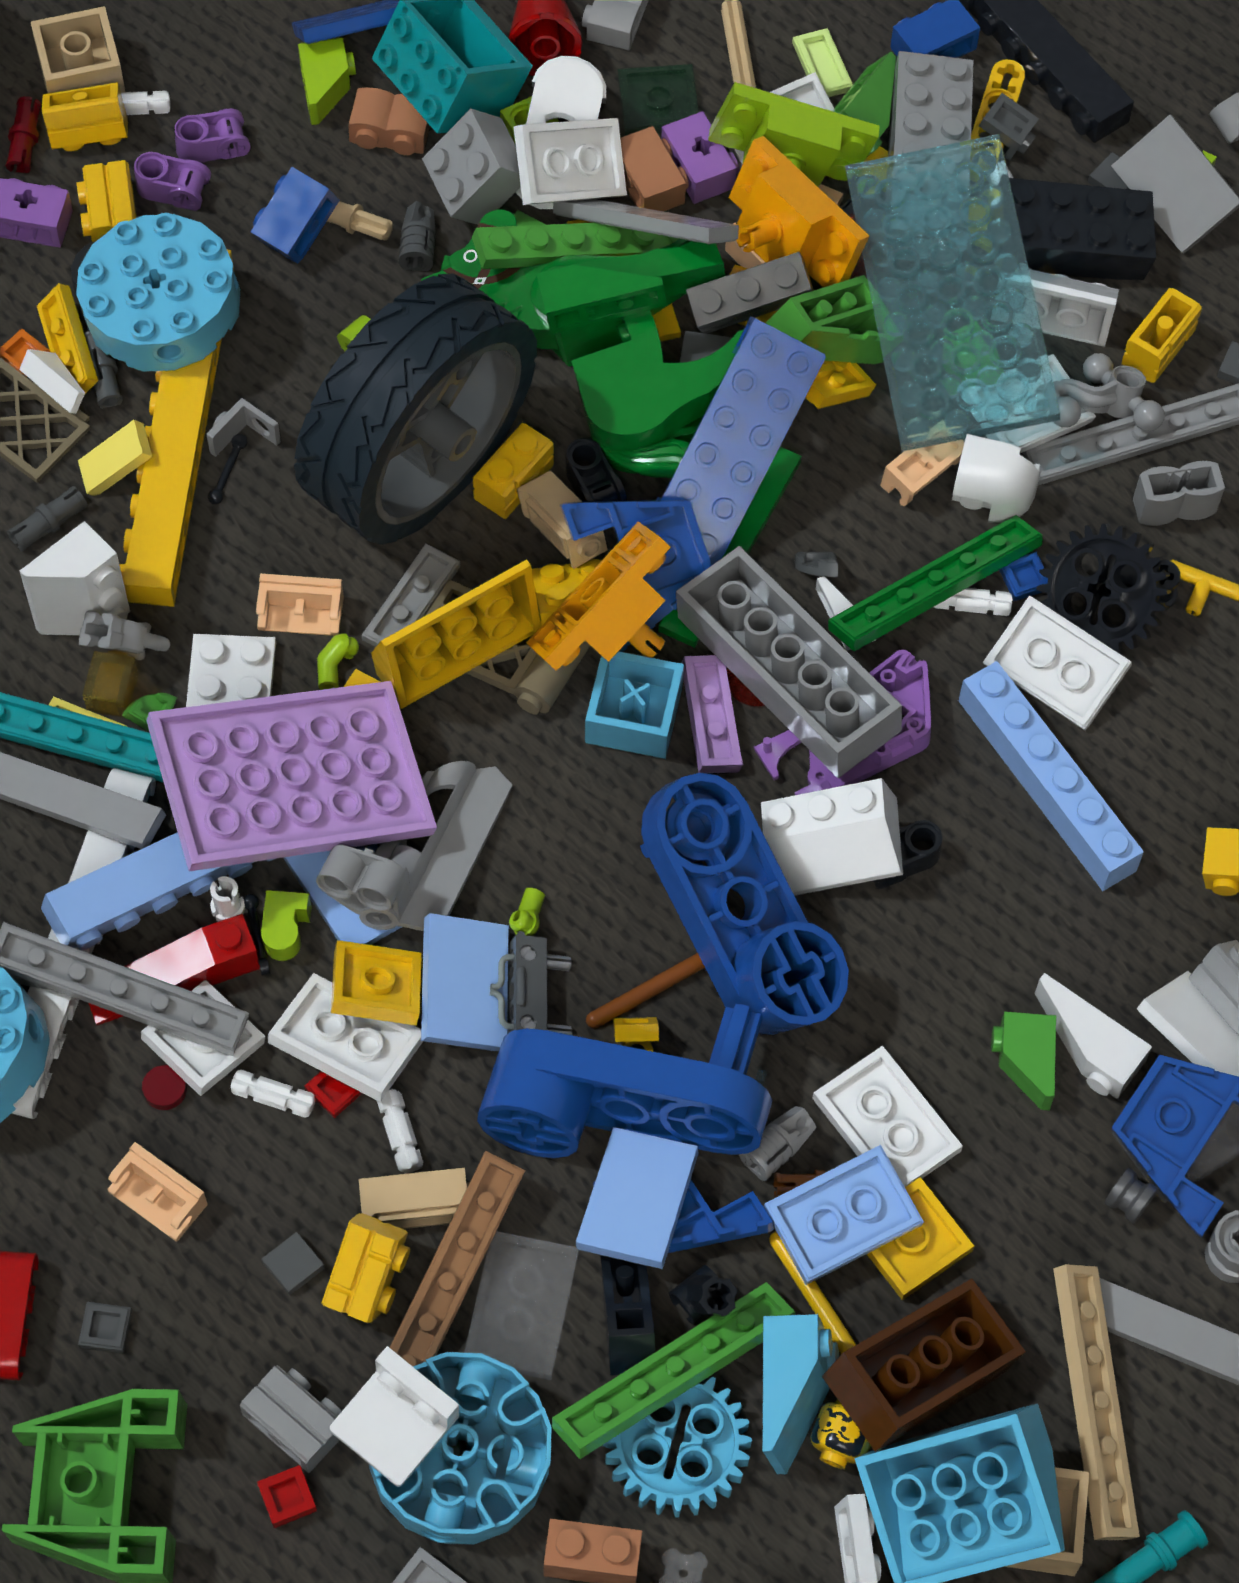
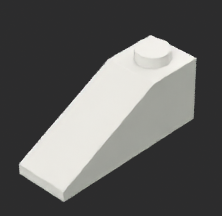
M1044 973L1039 979L1035 995L1047 1015H1056V1031L1081 1074L1087 1078L1086 1082L1091 1089L1100 1095L1107 1096L1111 1094L1118 1099L1146 1062L1152 1046Z

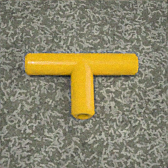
M1170 560L1178 566L1180 580L1195 585L1185 608L1187 613L1191 614L1194 611L1193 615L1199 616L1210 591L1239 602V584L1176 560Z

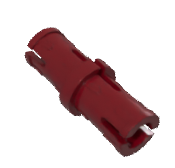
M23 96L17 99L14 125L8 131V139L11 142L5 166L10 172L13 171L14 164H17L16 172L29 173L31 169L33 146L39 140V132L36 129L39 111L41 110V102L37 99L34 100L33 107H31L33 97Z

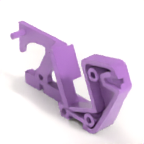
M899 650L870 672L902 705V715H904L902 731L839 778L832 774L810 751V770L807 776L809 785L794 792L795 795L859 783L927 748L931 737V711L928 667L925 660L917 662L915 656L911 655L910 652ZM787 730L773 738L765 737L763 743L755 746L754 750L772 779L776 780L779 778L777 768L782 757L790 749L802 742L790 730Z

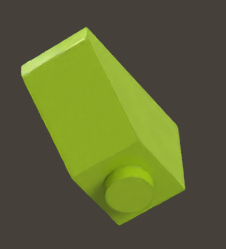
M343 38L323 40L311 44H298L300 67L311 125L319 124L350 90L349 76L356 75L353 52H345Z

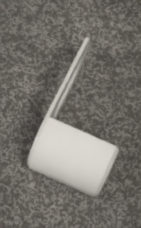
M559 56L546 61L537 69L532 80L534 90L526 124L546 123V121L553 118H563L568 121L598 119L601 103L606 104V83L601 72L590 62L576 56ZM520 187L515 193L522 199ZM553 203L530 204L538 209H553Z

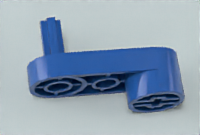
M696 773L666 784L651 796L642 815L641 835L644 844L640 845L641 851L646 858H650L724 1006L734 1008L735 1004L750 1006L751 1012L760 1013L763 1017L759 1033L768 1035L778 1034L826 1020L840 1007L847 992L849 969L844 952L830 933L815 924L807 922L747 801L737 788L718 775ZM672 797H673L674 802H673V803L671 804V806L667 809V807H668L669 804L671 803V799H672ZM690 861H692V862L705 861L706 864H707V866H703L702 862H700V863H691ZM729 889L738 892L744 900L745 914L742 920L733 916L728 909L726 900Z
M735 1004L734 1008L726 1007L709 1063L548 1030L530 1028L513 1030L503 1038L478 1112L477 1122L482 1130L495 1141L513 1150L538 1157L559 1158L570 1156L577 1151L585 1126L612 1131L613 1127L696 1145L699 1150L730 1155L750 1153L760 1146L773 1101L765 1087L746 1075L763 1017L760 1013L751 1012L750 1006Z

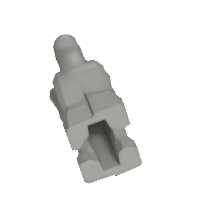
M90 611L85 613L79 637V645L117 650L121 655L132 657L138 661L145 658V648L155 651H167L170 648V641L166 637L149 633L151 625L147 622L138 623L121 619L114 614L103 613L101 615Z

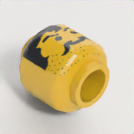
M838 1399L836 1402L826 1403L822 1406L810 1438L812 1445L821 1451L819 1460L839 1469H845L847 1462L856 1464L854 1458L869 1452L871 1445Z

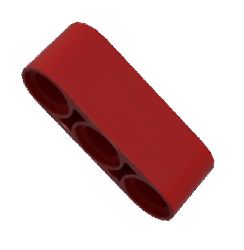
M0 1251V1379L21 1381L23 1373L19 1372L21 1357L26 1356L29 1329H25L27 1313H32L36 1286L31 1285L33 1271L39 1268L37 1253Z

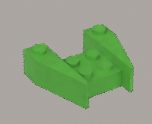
M131 1389L13 1425L12 1433L23 1446H36L28 1525L2 1524V1532L13 1544L118 1583H172L176 1547L174 1536L167 1527L128 1526L135 1448L184 1449L188 1404L180 1391L176 1389Z

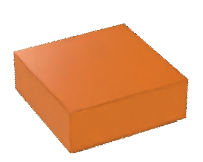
M21 329L0 347V358L27 377L19 370L27 350L33 349L50 352V350L24 329Z

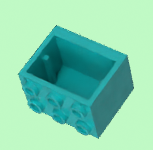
M400 0L372 56L373 61L437 134L448 132L470 109L500 117V110L513 105L533 67L475 0Z

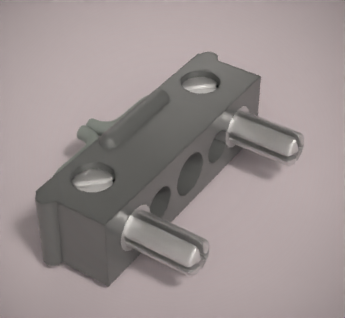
M519 931L508 944V954L502 956L499 960L498 982L490 985V996L498 999L499 1022L507 1029V1034L513 1030L530 1028L572 1035L571 1026L547 1024V969L569 971L572 960L568 956L547 954V938L525 936V933ZM506 961H508L507 1021L505 1020V1000L503 995L497 991L504 985Z

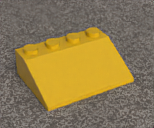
M526 559L379 642L371 652L375 671L382 682H392L400 709L534 635L541 627L530 563Z

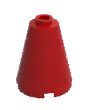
M518 0L508 39L533 65L528 75L534 76L535 70L546 61L559 56H576L580 58L582 35L565 0Z

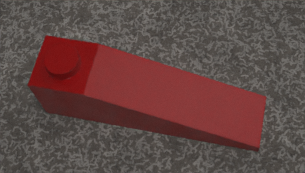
M243 914L202 927L124 966L192 991L204 980H207L211 985H215L260 969L257 951ZM89 1003L96 1026L123 1017V1015Z

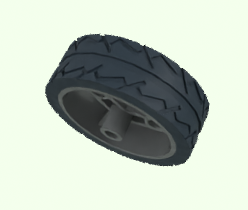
M454 273L438 274V276L429 277L412 285L395 297L392 303H388L361 329L347 346L348 349L344 354L340 355L323 380L310 405L312 406L310 412L306 414L297 439L294 459H297V462L294 464L296 481L303 491H306L310 497L317 500L331 513L337 514L341 521L358 531V534L373 543L383 545L397 542L398 539L402 540L419 531L431 522L473 481L474 475L492 457L506 437L518 415L519 407L523 405L532 382L536 366L534 359L537 357V340L532 329L520 319L518 320L507 309L496 304L492 298L477 289L469 281Z

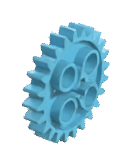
M711 1377L704 1385L698 1383L662 1406L673 1415L669 1421L658 1422L648 1415L603 1444L604 1447L614 1449L605 1455L606 1465H619L612 1472L613 1482L627 1479L623 1495L626 1497L638 1491L640 1493L638 1504L640 1508L645 1506L651 1499L656 1501L655 1510L657 1515L662 1513L667 1504L672 1505L675 1517L680 1516L682 1505H688L695 1516L698 1515L700 1501L702 1500L712 1509L716 1507V1492L727 1498L731 1496L732 1488L727 1480L741 1483L743 1473L737 1467H748L750 1456L742 1452V1450L751 1447L752 1438L740 1434L748 1430L749 1420L735 1419L741 1413L742 1404L738 1402L727 1405L731 1390L726 1388L719 1393L714 1392L716 1378ZM684 1405H688L691 1410L686 1422L683 1442L679 1448L673 1476L671 1479L664 1478V1472L670 1455L671 1441L675 1437L681 1409ZM708 1419L716 1425L717 1430L710 1434H702L694 1428L693 1424L697 1420ZM644 1450H653L660 1455L661 1460L656 1464L646 1465L638 1459L637 1455ZM688 1462H697L704 1467L706 1472L701 1476L691 1477L684 1473L682 1466Z

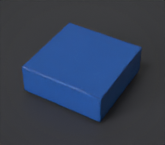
M1037 552L1024 555L999 570L1009 592L1012 594L1013 601L1027 598L1029 595L1033 596L1042 593L1036 590L1037 586L1048 584V578L1039 573L1040 569L1045 568Z

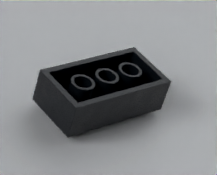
M1002 177L991 200L994 269H1003L1004 264L1026 266L1032 270L1049 274L1114 280H1144L1156 260L1153 191Z

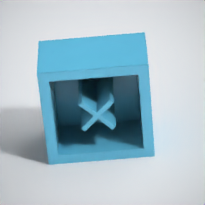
M620 651L609 662L601 656L585 719V743L666 759L683 687L684 664Z

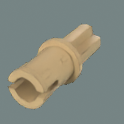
M339 201L326 221L346 228V232L349 234L358 231L380 240H388L393 229L391 220L364 211L363 206L358 203L353 206Z

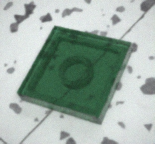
M692 64L618 69L625 136L651 126L655 128L657 133H662V126L699 113Z

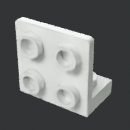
M387 1346L375 1360L376 1372L332 1422L330 1432L391 1483L401 1487L459 1418V1404Z

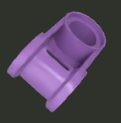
M230 108L219 110L218 112L187 115L180 118L175 124V143L178 157L184 160L207 162L247 155L251 146L249 139L243 134L244 118L239 110ZM227 120L230 121V126H227ZM230 143H233V149L230 148Z
M157 152L143 153L137 157L134 163L136 189L142 198L172 204L175 207L197 211L200 209L203 201L201 197L203 186L209 183L211 178V171L206 165L195 160H184Z

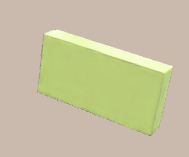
M828 28L793 37L792 44L806 76L816 72L828 97L847 93L853 84Z

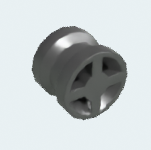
M1128 1168L1115 1184L1104 1204L1110 1208H1119L1125 1212L1126 1219L1134 1224L1159 1188L1151 1183H1142L1138 1180L1137 1173Z

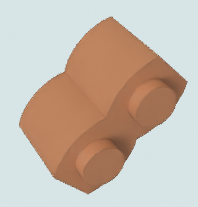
M369 87L357 89L349 121L350 142L364 149L387 147L401 155L424 153L430 125L403 94L394 95L382 89Z

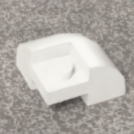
M966 434L952 500L958 501L965 508L972 510L981 509L982 507L989 508L988 522L1002 523L1015 515L1020 517L1029 510L1035 498L1041 474L1040 464H1032V462L1021 456L1020 447Z

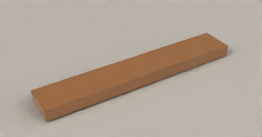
M487 1151L484 1152L389 1347L411 1366L426 1362V1359L437 1355L526 1171Z

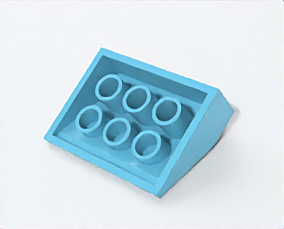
M1038 1403L889 1444L877 1452L871 1450L854 1458L894 1583H941L1060 1553L1065 1550L1053 1449Z

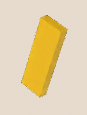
M58 283L37 305L38 313L50 352L58 355L86 394L98 382L97 374L70 286Z

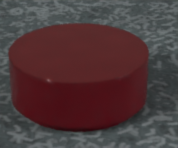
M160 1065L154 1067L145 1075L142 1082V1091L146 1101L153 1108L170 1110L177 1107L184 1100L187 1093V1084L169 1065Z

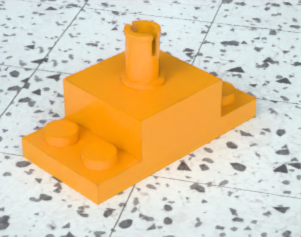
M761 136L752 141L728 197L742 210L736 224L739 225L738 239H736L738 246L741 248L747 244L743 251L748 253L754 251L765 262L800 252L805 260L809 275L822 287L849 280L870 235L766 137Z
M637 522L526 643L556 671L562 665L567 666L576 659L581 650L579 646L584 641L608 662L627 642L631 643L643 656L653 658L657 653L646 644V640L658 650L662 649L665 640L659 637L645 622L665 602V599L643 577L647 573H654L661 567L666 559L665 553L671 547L659 535L640 522Z

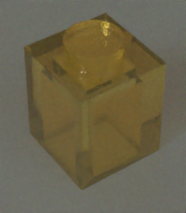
M111 650L107 653L94 651L82 694L87 710L123 717V712L132 702L139 675L135 657H130L126 653Z

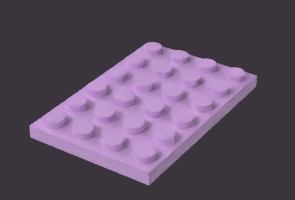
M391 681L153 711L148 714L146 721L188 871L330 851L336 845L357 847L431 836L437 829Z

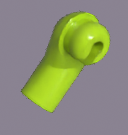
M345 633L337 634L332 637L318 654V687L320 690L339 687L338 664L343 657L352 659L353 656L357 655L359 643L355 638L348 637Z
M535 888L525 889L518 910L513 912L509 919L510 928L515 934L522 931L525 933V936H533L538 931L539 913L545 899V894Z

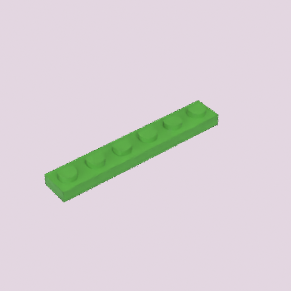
M600 223L476 228L472 235L482 269L528 267L550 263L568 255H636L668 246L679 239Z
M765 1282L735 1301L736 1308L726 1316L710 1317L552 1417V1428L576 1456L582 1459L763 1342V1316L795 1315V1311Z

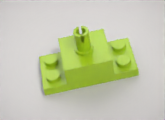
M734 82L709 129L708 141L744 151V162L752 141L764 136L819 187L825 176L836 180L853 181L879 138L880 126Z

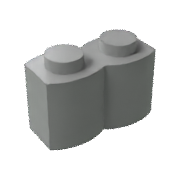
M594 0L593 5L587 4L582 18V27L587 28L586 40L630 50L649 0Z
M1196 461L1188 463L1180 469L1160 466L1142 472L1133 496L1139 523L1158 526L1170 523L1177 518L1200 520L1215 514L1225 489L1219 465L1212 461Z

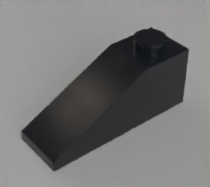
M600 1255L610 1376L620 1375L655 1353V1334L647 1266Z

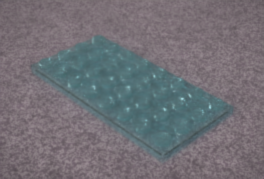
M997 134L845 165L855 221L870 235L862 251L901 452L962 440L966 438V434L982 436L1060 420V410L1000 135Z

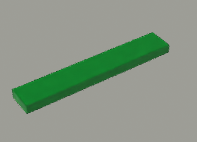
M781 446L779 447L724 556L738 546L749 554L798 469L802 459L801 455ZM677 609L666 615L659 624V632L694 648L700 640L678 618Z
M1015 515L828 619V630L850 649L856 651L1042 546L1043 535L1019 516Z

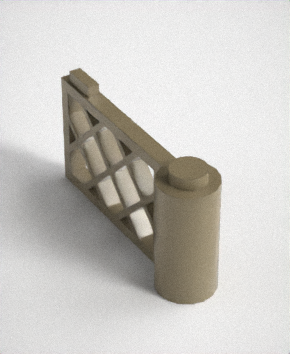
M0 358V374H4L14 382V391L0 392V402L15 401L16 416L0 417V427L17 426V441L0 442V457L38 483L90 430V425L87 424L90 419L80 409H78L76 414L69 413L44 390ZM38 400L44 405V414L21 416L20 401ZM68 422L76 430L68 438L50 439L49 423ZM45 424L46 439L22 441L21 425ZM51 447H58L53 453H51ZM47 448V459L37 469L23 460V450Z
M449 579L425 616L444 606L452 593L462 596L472 589ZM584 641L579 646L581 650L576 659L567 666L562 665L556 671L528 644L519 647L516 644L512 649L503 651L466 673L515 695L518 698V705L528 713H547L554 705L590 646ZM516 658L518 668L511 679L495 673L493 664Z

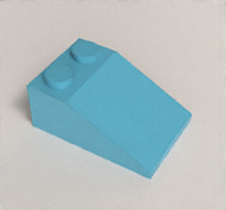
M818 1314L763 1316V1453L777 1474H787L830 1389L822 1375L839 1358L837 1342H832L831 1330L825 1329Z

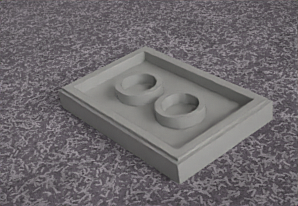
M1172 115L1167 116L1111 165L1129 189L1153 191L1154 219L1183 254L1239 208V196Z

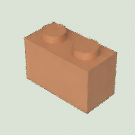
M653 126L621 137L626 190L636 207L664 212L685 204V192L689 188L688 178L684 169L675 165L667 140L665 138L660 139Z
M550 1519L544 1558V1577L590 1583H636L642 1530Z

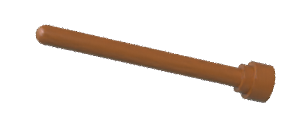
M698 953L590 1012L586 1016V1024L590 1028H598L704 969L705 966Z

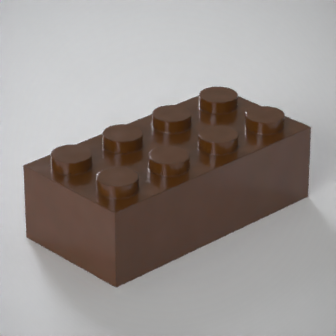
M971 1278L843 1352L822 1375V1378L873 1450L877 1452L1002 1376L1026 1351Z

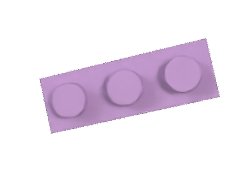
M715 655L684 656L681 664H684L683 680L699 773L739 772L743 764L726 666Z

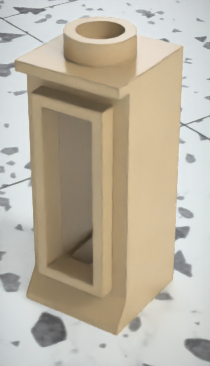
M551 470L517 489L523 515L529 518L539 531L567 559L570 558L573 569L608 550L603 530L575 541L571 539L560 504L582 501Z
M465 1168L359 1179L361 1211L366 1215L381 1220L383 1223H389L402 1229L450 1224L470 1182L466 1183Z

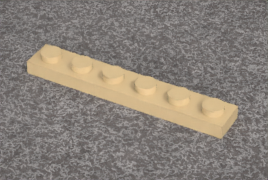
M1065 1264L1053 1268L1083 1468L1085 1472H1089L1088 1501L1094 1540H1128L1138 1538L1140 1535L1098 1267Z

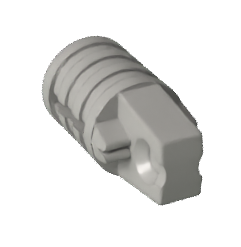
M795 1106L768 1124L763 1132L759 1148L750 1153L739 1154L740 1159L760 1180L766 1181L771 1177L772 1173H775L781 1165L789 1160V1157H792L816 1129V1125L804 1108Z

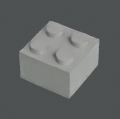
M470 109L422 158L450 217L478 225L485 214L499 209L521 187L516 145L502 118L478 110Z

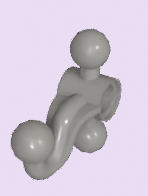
M1103 353L1090 355L1083 364V374L1086 379L1093 384H1104L1103 386L1094 387L1078 380L1063 379L1049 384L1044 391L1045 402L1050 408V417L1054 424L1060 427L1075 425L1081 417V408L1092 413H1108L1116 418H1126L1133 415V420L1138 428L1144 431H1154L1164 421V410L1156 401L1143 400L1141 398L1146 383V377L1141 371L1125 365L1117 366L1113 369L1114 364L1110 357Z

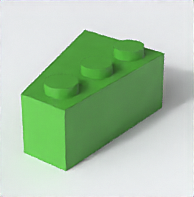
M865 275L791 297L766 322V324L824 353L826 356L824 361L863 364L881 363L907 339Z

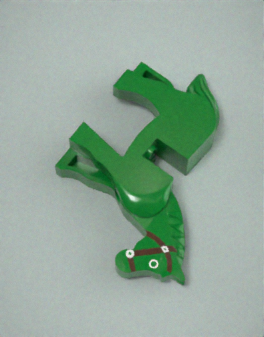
M497 209L485 214L477 228L517 226V222L511 212ZM679 238L668 246L636 255H568L550 263L522 268L482 269L473 240L471 239L464 248L454 252L451 256H444L440 272L421 279L422 281L432 276H438V274L454 273L484 292L496 304L511 312L518 320L520 319L526 323L536 337L537 348L552 349L568 367L573 366L591 438L601 447L610 466L622 472L637 473L649 477L672 478L735 356L732 351L743 330L738 331L727 344L713 354L699 360L683 363H664L660 338L653 315L667 306L554 334L550 333L536 273L547 271L554 266L579 264L660 277L663 281L668 306L687 294L686 289L726 276L724 262L716 243L706 244Z

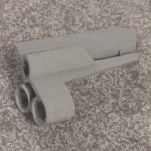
M456 761L445 764L435 771H427L422 776L427 797L441 789H453V792L436 823L437 829L429 837L423 851L419 852L407 846V839L380 843L375 852L368 848L362 851L345 845H336L332 848L317 876L316 883L318 887L349 910L359 914L361 922L373 929L389 930L400 926L424 931V917L429 913L450 916L513 787L496 766L476 769L474 763Z

